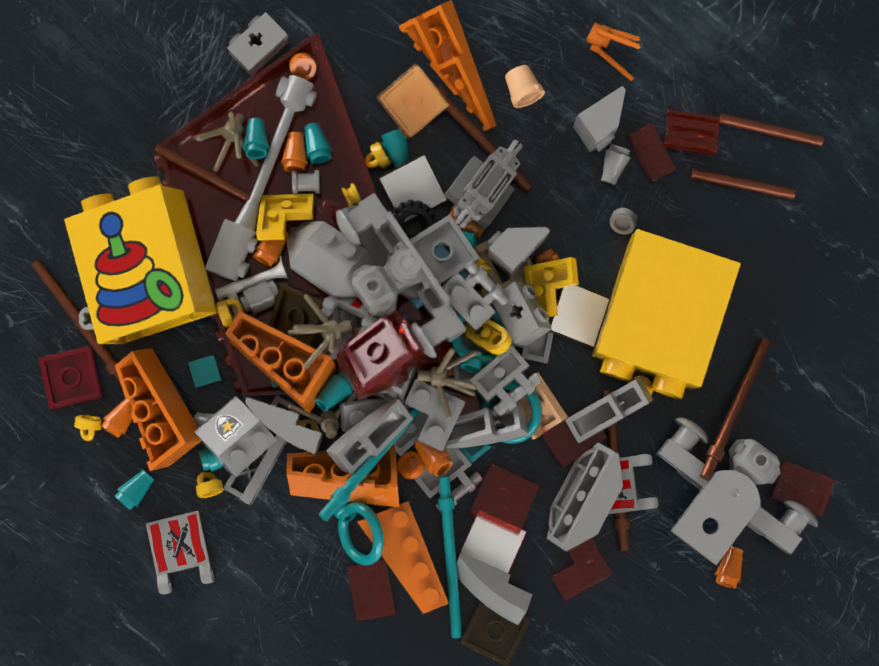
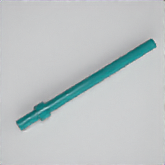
M411 407L408 412L413 418L412 421L377 456L370 455L347 482L333 492L331 495L332 499L319 513V516L324 521H328L340 506L344 507L350 500V494L421 411Z
M439 476L440 498H438V509L442 512L451 638H461L462 628L452 509L455 508L454 497H451L450 476Z

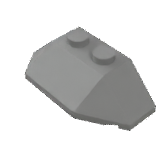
M303 221L286 239L290 268L333 298H359L352 287L354 271L365 264L378 266L365 248L352 244L341 232L325 221Z
M596 443L592 449L586 451L575 460L550 507L548 540L563 550L568 551L599 533L623 487L618 453L600 443Z

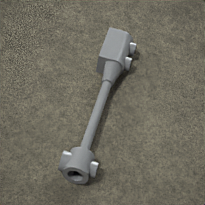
M290 75L289 78H281L277 87L276 97L280 98L285 110L249 200L244 204L235 222L227 219L223 221L205 267L208 272L236 282L238 277L245 278L250 265L245 262L248 252L255 253V248L259 243L258 239L255 238L259 202L295 112L304 111L306 105L312 107L315 102L317 92L313 91L314 85L311 82L294 75Z

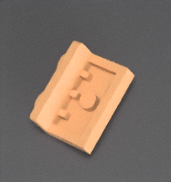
M539 373L536 374L541 379V382L534 389L541 401L542 418L539 427L531 436L532 439H536L568 417ZM523 396L516 403L525 410L528 424L531 417V406L526 396Z

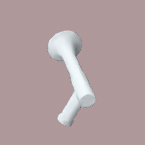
M280 256L279 263L273 268L219 287L215 291L219 300L228 297V299L235 298L239 301L237 293L263 281L276 278H285L291 282V277L283 257ZM230 305L234 317H236L238 314L237 309L234 305Z

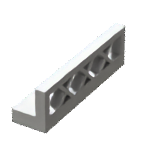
M276 395L271 404L275 407H277L279 403L283 404L286 407H288L289 405L295 406L294 404L286 401L278 395ZM276 434L275 439L277 441L269 447L266 454L265 452L262 453L263 459L258 468L250 470L248 466L246 471L241 472L236 477L231 474L224 489L239 497L241 501L248 505L253 504L287 441ZM248 474L249 484L244 493L232 487L238 476Z

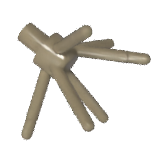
M229 112V120L224 127L193 136V139L197 141H203L218 135H222L226 139L214 166V172H218L231 142H235L236 157L240 159L242 156L241 147L243 148L244 139L241 134L244 130L242 125L245 121V117L242 114H236L234 117V113ZM249 158L254 166L259 165L257 159Z
M305 294L304 299L324 323L321 325H294V330L288 331V335L322 333L324 342L303 365V368L307 369L321 353L326 354L328 348L329 352L333 353L335 350V340L341 338V333L352 330V326L349 320L336 323L335 320L329 321L310 296Z
M450 349L439 367H432V371L418 370V381L431 382V386H436L447 419H451L452 416L442 386H448L470 396H475L476 393L473 390L477 389L475 384L447 378V370L476 356L478 353L476 350L452 361L450 359L455 351Z
M356 389L345 402L354 401L360 394V390ZM288 406L289 410L320 424L321 430L326 433L327 438L332 439L333 444L338 440L336 431L340 426V408L336 412L328 409L318 416L313 413L308 414L305 410L296 406Z

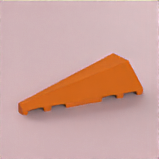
M453 1L445 2L399 25L402 33L406 32L415 42L413 46L417 51L421 50L431 61L430 66L452 93L459 95L467 104V111L470 114L474 113L484 125L482 129L486 131L496 126L497 124Z

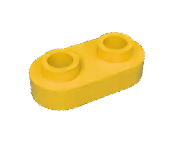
M489 319L477 330L469 323L466 324V337L472 343L494 355L504 353L511 345L512 337L504 327Z

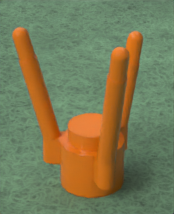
M595 22L586 40L592 44L590 50L598 53L628 80L633 81L634 77L603 51L601 47L607 48L610 41L614 40L640 49V44L631 41H639L640 37Z

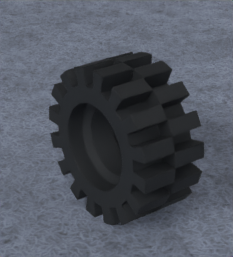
M411 199L405 203L401 202L399 203L400 206H395L392 215L409 240L438 222L434 214L435 212L426 203L424 204L419 200L413 201ZM410 215H418L423 220V228L417 234H408L404 230V221Z

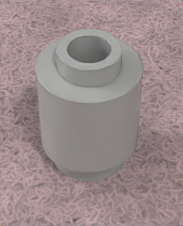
M273 280L269 282L263 281L242 291L244 296L240 298V301L246 313L251 311L253 315H256L275 305L279 291Z

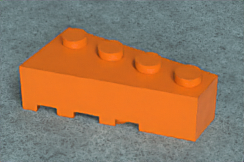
M241 311L238 312L225 333L237 350L308 414L311 413L316 404L315 399L337 369L332 357L321 353L307 369H304L303 365L316 349Z
M152 348L132 351L115 365L125 398L130 399L132 405L131 416L133 422L138 423L142 438L139 439L142 449L147 450L150 459L147 462L150 471L172 465L201 442L194 432L199 427Z
M395 445L390 447L350 494L351 498L348 502L400 508ZM326 450L318 451L317 455L311 452L287 454V479L290 495L331 500L333 492L338 487L341 488L354 474V472L350 474L342 471Z
M409 501L399 504L400 508L391 507L376 514L384 534V549L381 556L422 613L425 614L447 605L449 602ZM365 518L359 520L358 524L373 543L372 531Z

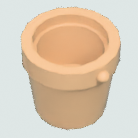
M528 65L518 66L505 75L511 95V102L515 108L533 104L545 94L542 85L539 84Z

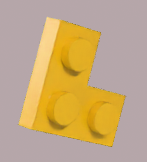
M314 194L262 195L256 230L258 241L285 240L287 221L313 220Z
M569 257L524 266L525 281L535 289L537 293L536 299L540 306L547 312L549 317L558 316L555 289L579 285L576 258Z

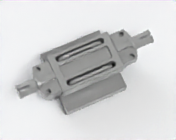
M512 141L508 149L499 147L487 157L484 163L476 156H473L444 194L445 197L456 205L453 214L456 218V225L461 222L460 228H464L467 223L474 220L486 229L515 189L509 184L516 176L517 172L515 170L520 165L519 160L515 157L522 148L521 143L516 146L519 141Z

